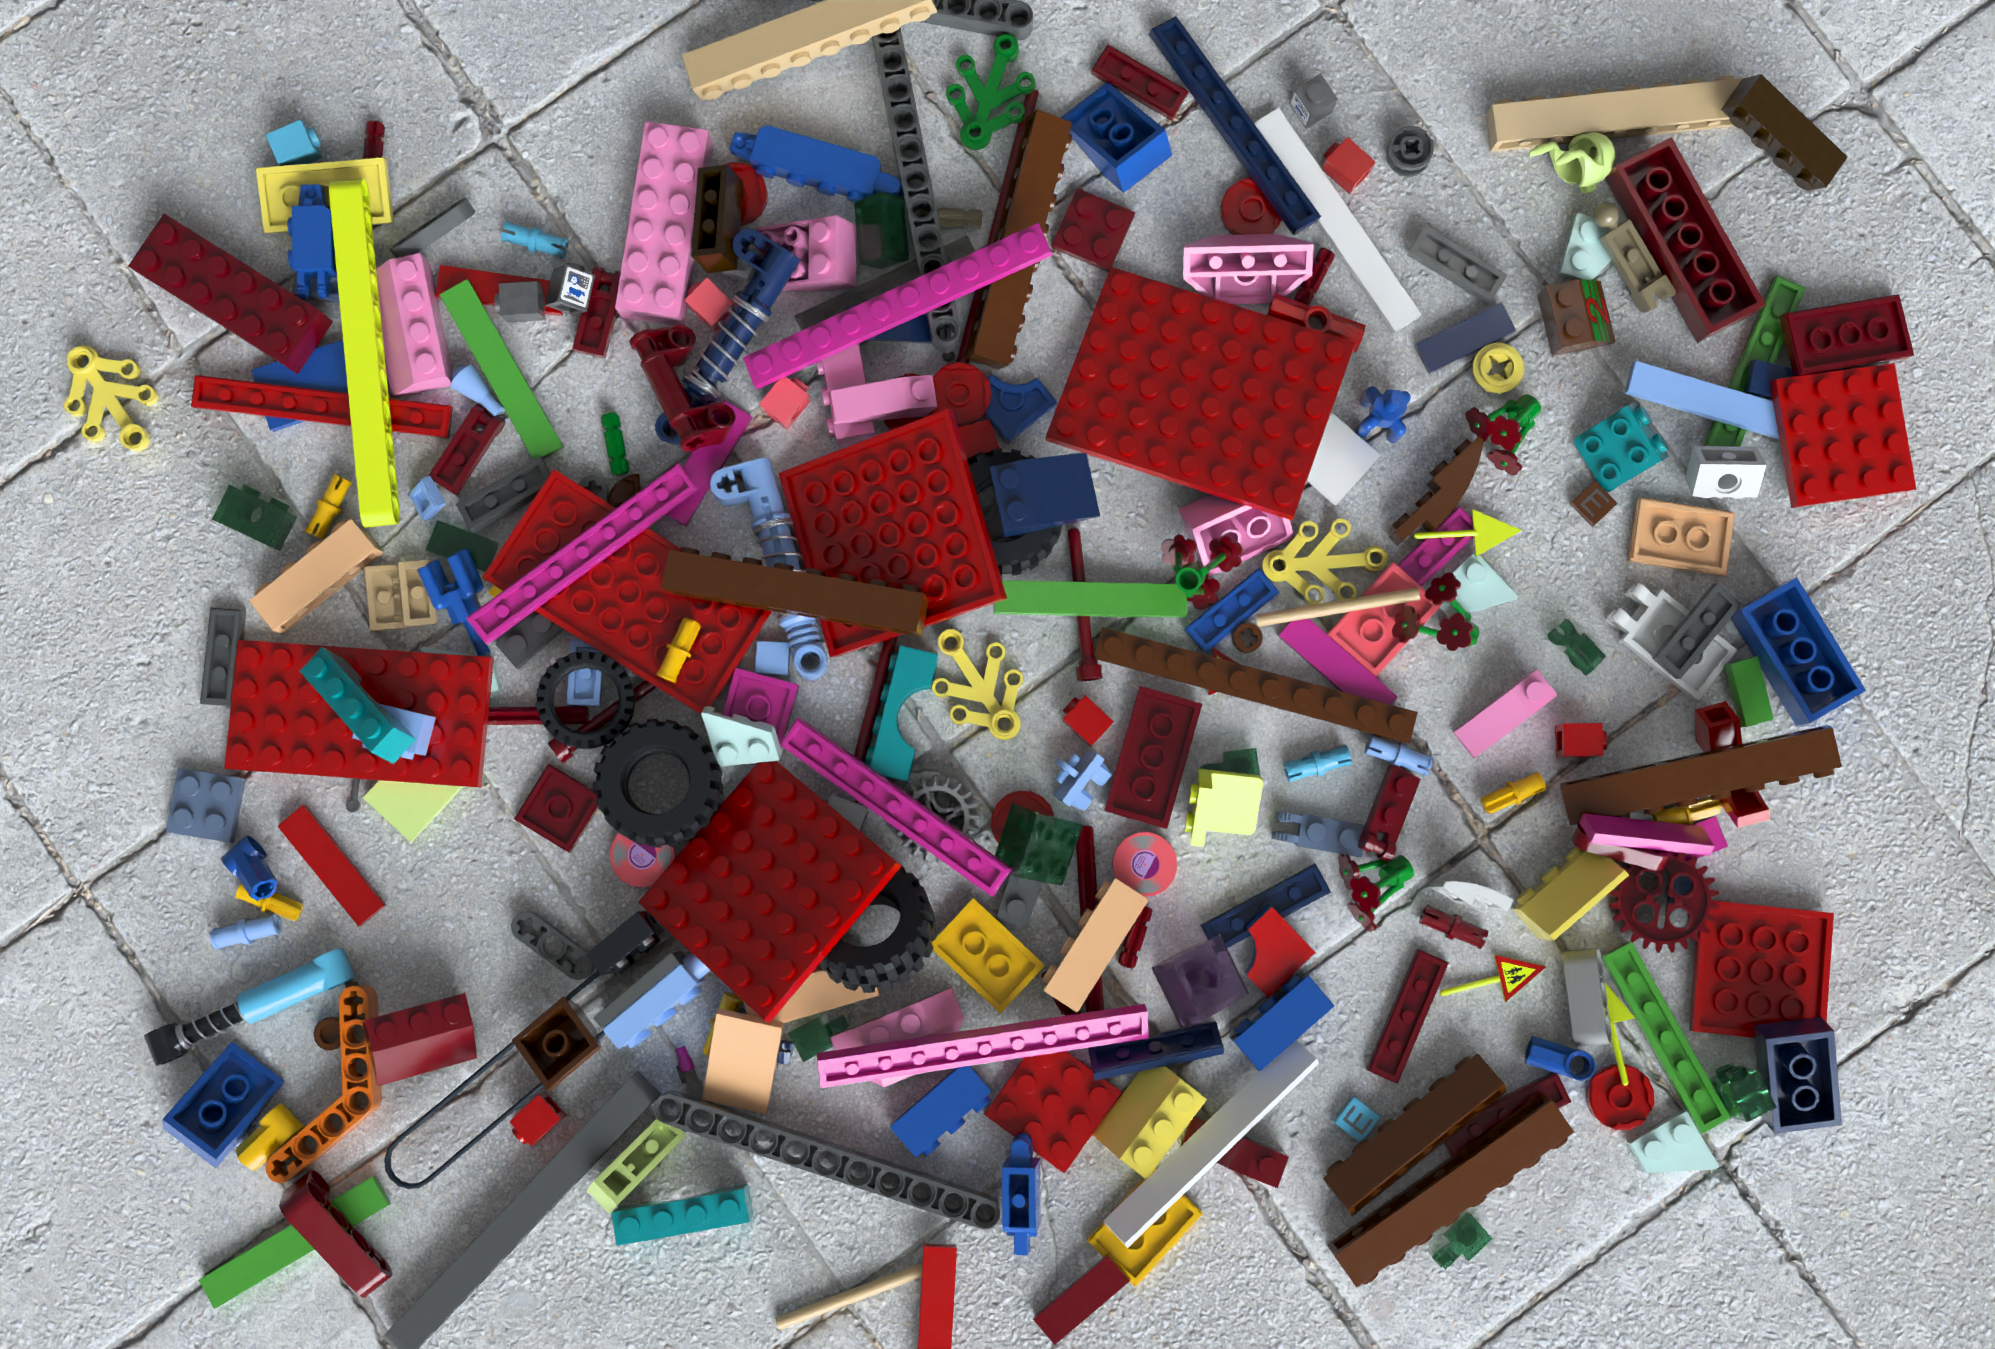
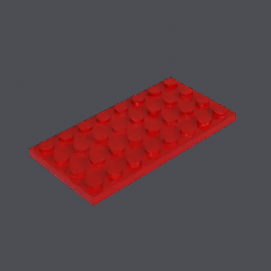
M553 469L482 578L500 590H505L616 508ZM649 528L642 531L535 610V612L602 654L615 660L618 664L700 715L704 707L713 706L733 675L735 668L738 667L773 612L675 595L663 590L661 586L669 550L680 552L681 548ZM689 618L698 622L701 628L689 651L691 657L686 658L677 676L676 683H673L656 675L668 652L667 644L671 645L682 620Z
M238 640L224 769L481 788L494 658ZM323 647L349 663L362 678L360 685L377 703L436 717L426 756L414 754L413 760L399 757L393 764L371 753L367 748H363V743L352 738L353 732L302 675L300 670Z

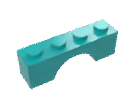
M900 645L898 653L892 652L888 671H893L891 684H884L881 702L886 704L883 716H876L873 734H877L878 737L875 747L869 746L865 764L886 778L909 782L916 751L901 737L898 728V715L902 705L911 695L922 690L932 689L939 660L938 654Z
M321 647L300 670L302 675L371 753L394 764L416 740L398 718L385 710L360 685L362 678L345 659Z
M748 1184L715 1189L707 1193L681 1199L658 1202L647 1201L619 1206L611 1212L616 1246L749 1223L754 1217Z

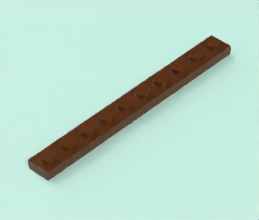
M1104 627L1101 628L1094 654V659L1407 744H1410L1418 712Z

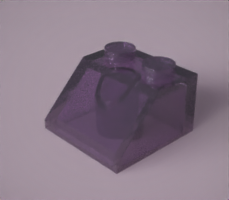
M1220 934L1178 952L1152 967V971L1180 1027L1201 1023L1249 994Z

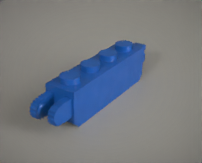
M768 125L760 128L757 135L735 132L730 145L731 154L750 162L752 168L756 170L755 172L765 178L772 179L774 176L785 178L786 182L793 186L804 187V185L816 187V190L824 195L834 196L835 193L847 196V200L859 205H864L865 202L874 204L875 198L895 202L901 199L900 197L902 196L901 181L898 180V177H892L891 174L882 172L881 164L876 156Z

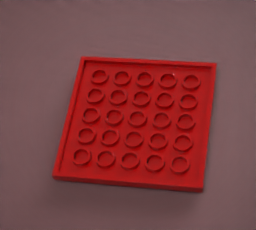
M945 409L779 473L800 552L803 556L805 570L806 568L822 570L826 572V577L837 578L838 573L853 575L857 577V582L868 584L870 579L889 582V587L901 589L902 584L922 588L921 593H924L929 598L924 627L1007 599L953 410ZM820 620L830 658L839 657L903 635L895 632Z
M777 761L755 764L720 805L717 813L714 812L709 819L711 822L705 829L702 827L696 833L697 836L690 840L638 901L649 914L768 1023L773 1020L901 868L898 862Z

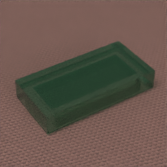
M437 520L426 551L447 558L460 550L468 548L477 570L486 572L493 562L499 543Z

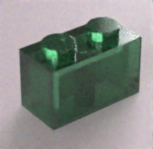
M880 192L854 202L860 265L884 269L909 260L904 197Z

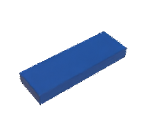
M1258 568L1189 624L1184 631L1205 654L1280 592L1262 570Z

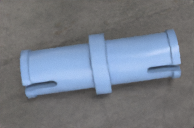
M1373 734L1369 737L1371 742L1366 743L1364 751L1366 755L1388 761L1391 765L1407 768L1423 776H1427L1429 773L1427 768L1431 769L1433 756L1407 748L1405 743L1399 742L1395 744Z
M271 914L270 916L254 920L244 918L238 920L237 924L212 929L210 931V940L215 949H221L222 947L238 943L248 945L252 944L255 939L280 934L282 925L277 914Z

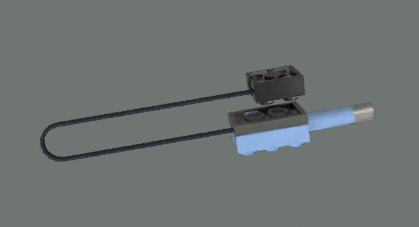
M637 911L586 954L597 971L569 993L566 998L571 1000L600 974L603 976L613 973L615 976L618 973L622 974L636 962L632 957L638 952L640 954L643 952L647 953L661 941L658 936L664 931L663 928L647 911ZM682 951L670 953L593 1018L601 1029L604 1028L598 1034L599 1040L607 1035L618 1049L624 1046H629L630 1049L634 1046L637 1047L652 1034L648 1030L651 1026L655 1025L658 1027L663 1025L677 1013L674 1009L679 1003L682 1006L686 1003L688 1004L702 992L699 986L705 982L703 976L710 969L692 953H689L687 956ZM513 1042L508 1044L391 1143L387 1148L384 1158L385 1171L391 1181L397 1186L406 1189L420 1188L428 1184L544 1087L542 1083H539L423 1181L410 1184L401 1181L395 1176L391 1168V1156L394 1148L515 1046Z

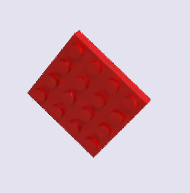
M1895 363L1780 378L1770 381L1791 508L1916 490Z
M1711 900V902L1719 904L1720 908L1709 910V914L1717 919L1716 921H1705L1704 924L1710 932L1706 933L1701 930L1696 932L1700 942L1697 943L1695 941L1689 1031L1755 1038L1754 1025L1822 1017L1827 1022L1834 913Z

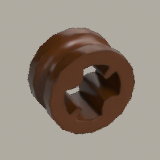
M1252 623L1240 625L1232 636L1233 645L1238 651L1243 653L1255 651L1263 640L1260 628ZM1246 629L1251 630V636L1256 637V642L1250 643L1251 647L1244 646V641L1239 639V633L1243 635Z

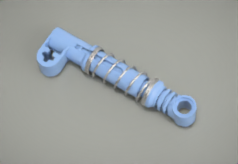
M759 458L716 471L712 475L710 487L717 502L724 506H734L749 502L754 520L751 525L752 532H754L753 535L759 537V540H756L755 543L761 544L764 555L760 560H765L768 567L774 568L775 563H784L794 566L793 571L805 573L806 571L801 569L799 563L803 556L797 553L795 549L798 539L791 535L790 529L793 523L790 515L784 510L770 459ZM742 475L746 492L739 493L735 476ZM729 481L732 492L726 493L723 489V483ZM779 613L776 616L779 626L783 627L786 633H790L787 635V640H792L789 642V647L794 648L791 650V654L798 674L803 679L809 681L821 678L826 673L828 665L823 644L818 642L821 640L820 635L816 634L819 632L818 627H813L817 624L816 619ZM808 655H815L820 659L819 666L814 670H806L802 667V661Z

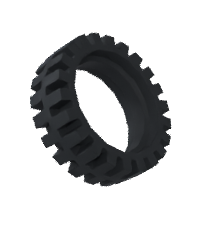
M582 651L578 653L573 652L565 657H561L547 668L546 673L539 681L540 684L536 693V706L541 722L555 739L568 746L580 749H593L605 746L614 740L612 737L617 732L623 733L627 729L633 717L635 691L632 681L620 664L601 653ZM585 668L599 670L610 677L617 687L619 697L617 712L611 721L599 730L590 732L575 731L564 725L555 712L553 702L556 687L561 680L571 672Z

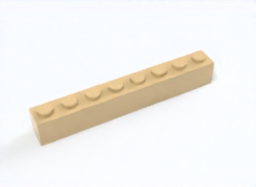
M824 0L682 54L692 90L702 101L705 99L714 100L729 90L746 88L758 79L775 77L782 70L793 66L801 67L807 65L812 59L822 55H834L843 47L851 44H863L870 37L881 33L895 32L904 24L912 21H924L931 14L938 11L934 0Z
M1722 76L1711 82H1703L1702 79H1692L1684 82L1682 85L1671 86L1670 82H1662L1653 85L1651 88L1644 89L1634 85L1624 87L1616 92H1608L1607 89H1597L1587 95L1578 96L1575 92H1567L1559 95L1557 98L1549 99L1539 95L1521 102H1514L1513 99H1502L1492 104L1486 114L1490 152L1534 148L1537 145L1552 141L1558 145L1570 144L1574 137L1588 132L1601 133L1609 139L1733 127L1734 125L1729 121V117L1721 109L1744 78L1734 79V76Z

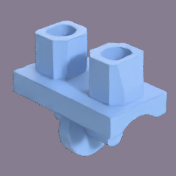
M1089 749L1085 751L1081 758L1074 753L1067 762L1058 758L1055 764L1061 770L1054 779L1061 785L1053 796L1069 807L1072 805L1083 811L1086 810L1092 802L1093 796L1083 789L1091 779L1097 785L1102 786L1112 775L1111 771L1103 763L1105 759Z

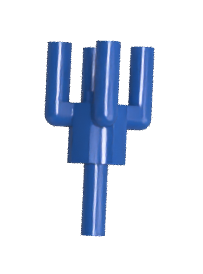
M1368 387L1359 402L1362 407L1370 406L1369 416L1362 420L1355 433L1361 438H1365L1376 426L1389 428L1387 440L1390 443L1398 442L1407 430L1401 417L1405 414L1407 404L1411 399L1410 393L1390 389L1381 394L1376 387Z
M468 548L447 557V561L456 579L452 583L448 582L439 559L417 569L433 607L437 610L446 607L453 625L464 623L478 656L489 653L488 645L484 643L466 619V617L481 607L476 594L484 588Z

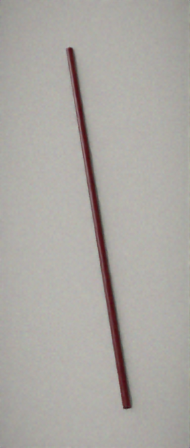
M1036 89L1032 93L1025 95L1023 106L1026 115L1024 120L1018 123L986 246L994 243L1026 117L1033 113L1039 95V91ZM982 288L974 291L956 362L969 363L970 361L963 357ZM898 636L883 641L854 756L864 763L871 743L876 716L879 712L882 691L887 681L891 655L895 650Z

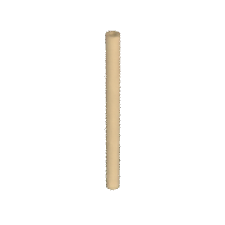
M1415 587L1256 614L1257 625L1261 627L1420 600L1419 588Z
M922 1263L777 1316L775 1320L778 1329L787 1328L921 1278Z

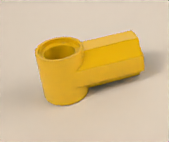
M284 1103L278 1104L268 1112L259 1122L260 1126L234 1150L237 1159L252 1171L257 1170L280 1147L284 1146L305 1128Z

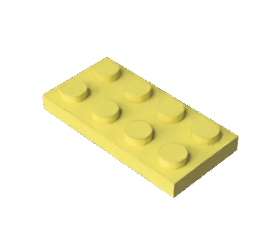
M384 157L256 168L264 233L288 232V218L292 217V206H298L301 185L320 184L325 191L327 208L331 211L329 183L361 178L366 181L369 191L372 225L394 223L387 159Z

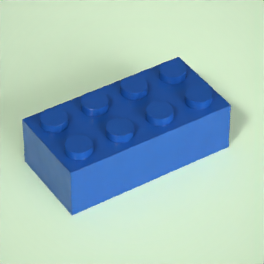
M1797 577L1783 582L1743 605L1731 617L1753 656H1758L1762 671L1796 726L1812 723L1866 691Z

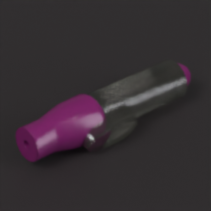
M686 1046L679 1047L675 1051L678 1057L676 1068L682 1084L687 1085L690 1096L702 1100L703 1091L694 1063L687 1052Z

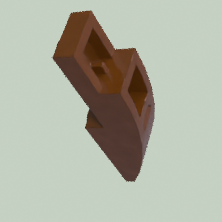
M1480 436L1472 443L1467 438L1453 451L1457 456L1449 464L1443 460L1430 472L1434 478L1426 485L1435 494L1433 495L1428 491L1415 503L1419 509L1412 516L1405 512L1392 524L1395 531L1389 538L1397 546L1420 525L1427 532L1434 531L1453 511L1468 489L1476 472L1484 443Z

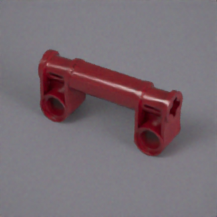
M682 324L642 330L631 337L629 344L633 350L637 351L641 359L640 366L671 428L676 429L681 439L680 446L682 450L688 452L723 443L735 422L736 415L734 410L724 403H714L693 408L673 368L686 363L696 341L695 333L692 329Z

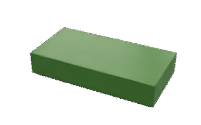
M1758 656L1725 664L1724 667L1736 714L1740 719V728L1774 719Z

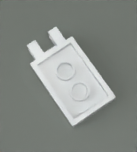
M1637 583V585L1632 584L1626 591L1625 596L1639 604L1638 609L1631 617L1621 608L1617 610L1612 609L1605 620L1624 632L1619 640L1693 701H1699L1724 669V665L1737 652V649L1717 634L1681 679H1675L1655 662L1652 657L1690 611L1663 589L1653 594L1641 583Z

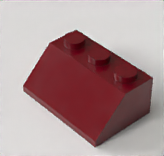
M465 993L361 1021L377 1086L477 1059L474 1027Z

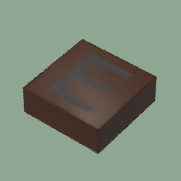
M1595 480L1570 503L1592 527L1617 504Z

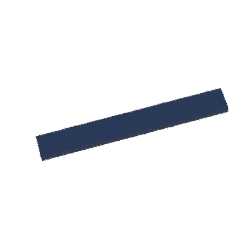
M1177 16L1152 28L1149 33L1150 38L1290 232L1295 235L1318 222L1321 218L1319 212Z

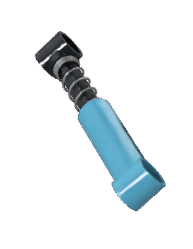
M339 948L313 959L308 964L238 994L237 1001L234 1000L233 1004L223 1008L220 1006V1010L211 1014L206 1012V1016L198 1020L192 1018V1022L189 1024L181 1023L178 1025L174 1022L145 1034L144 1038L155 1065L160 1066L188 1054L189 1048L192 1045L196 1046L199 1040L203 1038L211 1039L214 1033H224L230 1026L238 1027L243 1020L253 1024L323 991H328L355 979V975L344 949Z

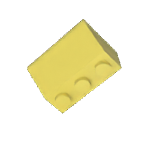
M1576 846L1565 856L1568 861L1559 869L1554 866L1542 875L1541 880L1543 883L1535 890L1530 887L1517 897L1518 904L1513 908V911L1538 939L1554 941L1627 878L1629 874L1612 859L1581 850Z
M1166 1066L1139 1071L1092 1135L1144 1179H1147L1207 1099Z

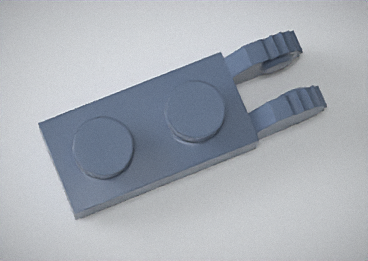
M1276 812L1275 819L1285 823H1298L1299 830L1298 836L1282 831L1273 832L1272 839L1295 843L1298 847L1362 857L1363 850L1358 848V841L1365 825L1301 814L1300 816Z

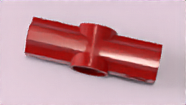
M1274 294L1267 312L1269 316L1311 329L1313 328L1309 325L1308 318L1316 317L1322 322V329L1317 331L1355 342L1354 353L1359 348L1366 327L1364 324L1330 313L1324 306H1310L1278 294Z

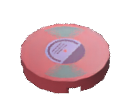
M1150 832L1134 833L1123 839L1115 849L1112 859L1113 874L1116 879L1142 896H1155L1165 891L1173 882L1177 871L1176 854L1171 844L1160 835Z
M618 833L610 848V862L614 873L621 881L633 887L647 888L654 884L676 858L675 846L663 845L661 848L645 844L640 845Z

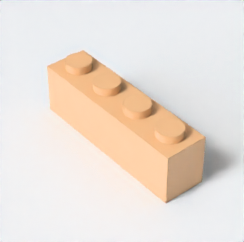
M353 519L339 522L332 528V534L325 540H320L310 545L306 550V555L298 562L293 561L284 566L280 571L281 575L272 583L266 582L255 591L256 595L249 602L273 631L285 634L359 574L364 567L370 565L384 553L360 523Z
M1113 878L1111 883L1106 880L1103 882L1095 895L1099 902L1094 910L1086 909L1077 923L1081 927L1075 939L1071 936L1068 937L1059 952L1064 957L1057 967L1051 964L1041 980L1046 984L1043 991L1075 1012L1079 1011L1149 899L1116 878Z
M818 965L773 1020L785 1023L876 997L881 994L880 987H875L874 993H864L861 986H858L855 991L847 989L842 982L837 984L830 979L827 972L823 971L820 965ZM744 1002L747 1015L760 1017Z

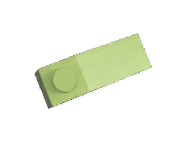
M656 1119L592 1182L586 1191L610 1214L685 1138L686 1134L681 1129L664 1124Z

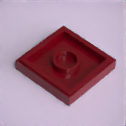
M548 763L514 820L568 853H571L599 809L596 804V800H598L597 794L593 792V789Z

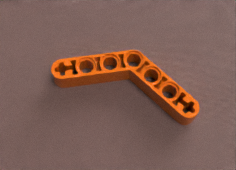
M362 984L347 987L339 996L343 1095L268 1159L266 1174L273 1182L284 1183L300 1176L376 1111L381 1104L382 1087L377 1086L366 1038L360 1042L354 1036L355 1027L358 1024L362 1026L361 1021L378 1016L377 993L369 985ZM356 996L363 997V1003H354L353 998ZM365 1014L363 1018L353 1019V1015ZM358 1058H362L367 1064V1071L364 1075L359 1074L355 1068ZM360 1091L368 1096L369 1102L366 1108L360 1107L357 1103V1095ZM334 1113L341 1116L343 1120V1126L340 1130L335 1129L331 1123ZM308 1136L314 1137L317 1141L315 1152L310 1151L306 1146ZM296 1156L298 1159L289 1164L285 1172L282 1168L285 1165V1160Z

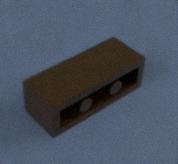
M728 164L698 168L691 257L707 273L737 270L738 256L733 250V240L740 232L743 181Z

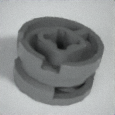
M1406 126L1396 131L1390 140L1386 154L1388 165L1392 171L1404 177H1413L1422 173L1433 155V139H1430L1426 130L1417 126Z

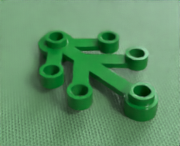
M1002 34L995 39L993 49L996 57L985 88L976 73L975 61L971 56L962 55L956 61L959 75L965 78L979 105L974 117L965 102L966 94L961 85L952 84L946 90L949 104L955 107L963 122L960 138L968 149L980 150L985 148L991 141L992 133L1012 123H1020L1025 118L1026 113L1023 104L1013 101L1007 105L1005 113L988 120L992 109L1021 94L1032 93L1036 86L1034 76L1029 72H1022L1017 76L1015 83L998 91L1007 63L1013 62L1019 55L1018 41L1013 35ZM1004 42L1011 43V47L1008 49L1000 48ZM969 62L971 67L968 70H963L960 68L961 65ZM1027 79L1031 81V84L1028 87H1022L1020 85L1021 81ZM959 91L961 96L958 99H952L950 97L951 94ZM1013 109L1021 110L1018 116H1012L1010 112ZM979 129L981 134L978 137H972L970 135L971 131Z

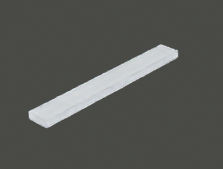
M1278 107L1255 122V126L1321 215V218L1316 223L1392 333L1395 334L1422 315L1280 108Z
M1297 1040L1294 1041L1247 1082L1103 1220L1104 1224L1128 1248L1319 1064L1317 1058Z

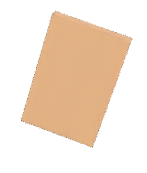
M1638 497L1635 502L1627 562L1724 577L1727 575L1735 512Z
M719 1008L715 1019L702 1100L766 1114L770 1102L784 1022L772 1020L768 1023L761 1017Z

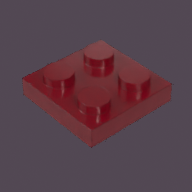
M1077 188L1052 243V249L1109 272L1110 268L1114 265L1136 212Z

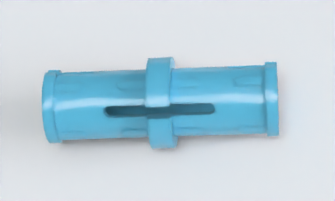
M506 221L503 225V229L515 232V235L501 232V241L528 247V251L534 253L539 250L562 259L567 254L566 250L557 248L555 245L568 248V238L544 233L538 227L530 229L510 223L509 221Z
M1343 745L1318 753V750L1310 752V756L1284 762L1283 766L1288 782H1293L1316 774L1317 777L1323 776L1326 771L1352 765V760L1347 745Z

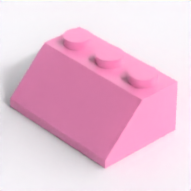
M1210 494L1179 508L1186 534L1189 539L1194 540L1197 544L1195 553L1202 567L1211 561L1210 555L1212 552L1209 549V543L1215 538L1221 539L1223 536H1229L1232 542L1240 543L1243 548V553L1239 556L1242 562L1294 539L1289 519ZM1217 565L1208 573V576H1212L1222 570Z

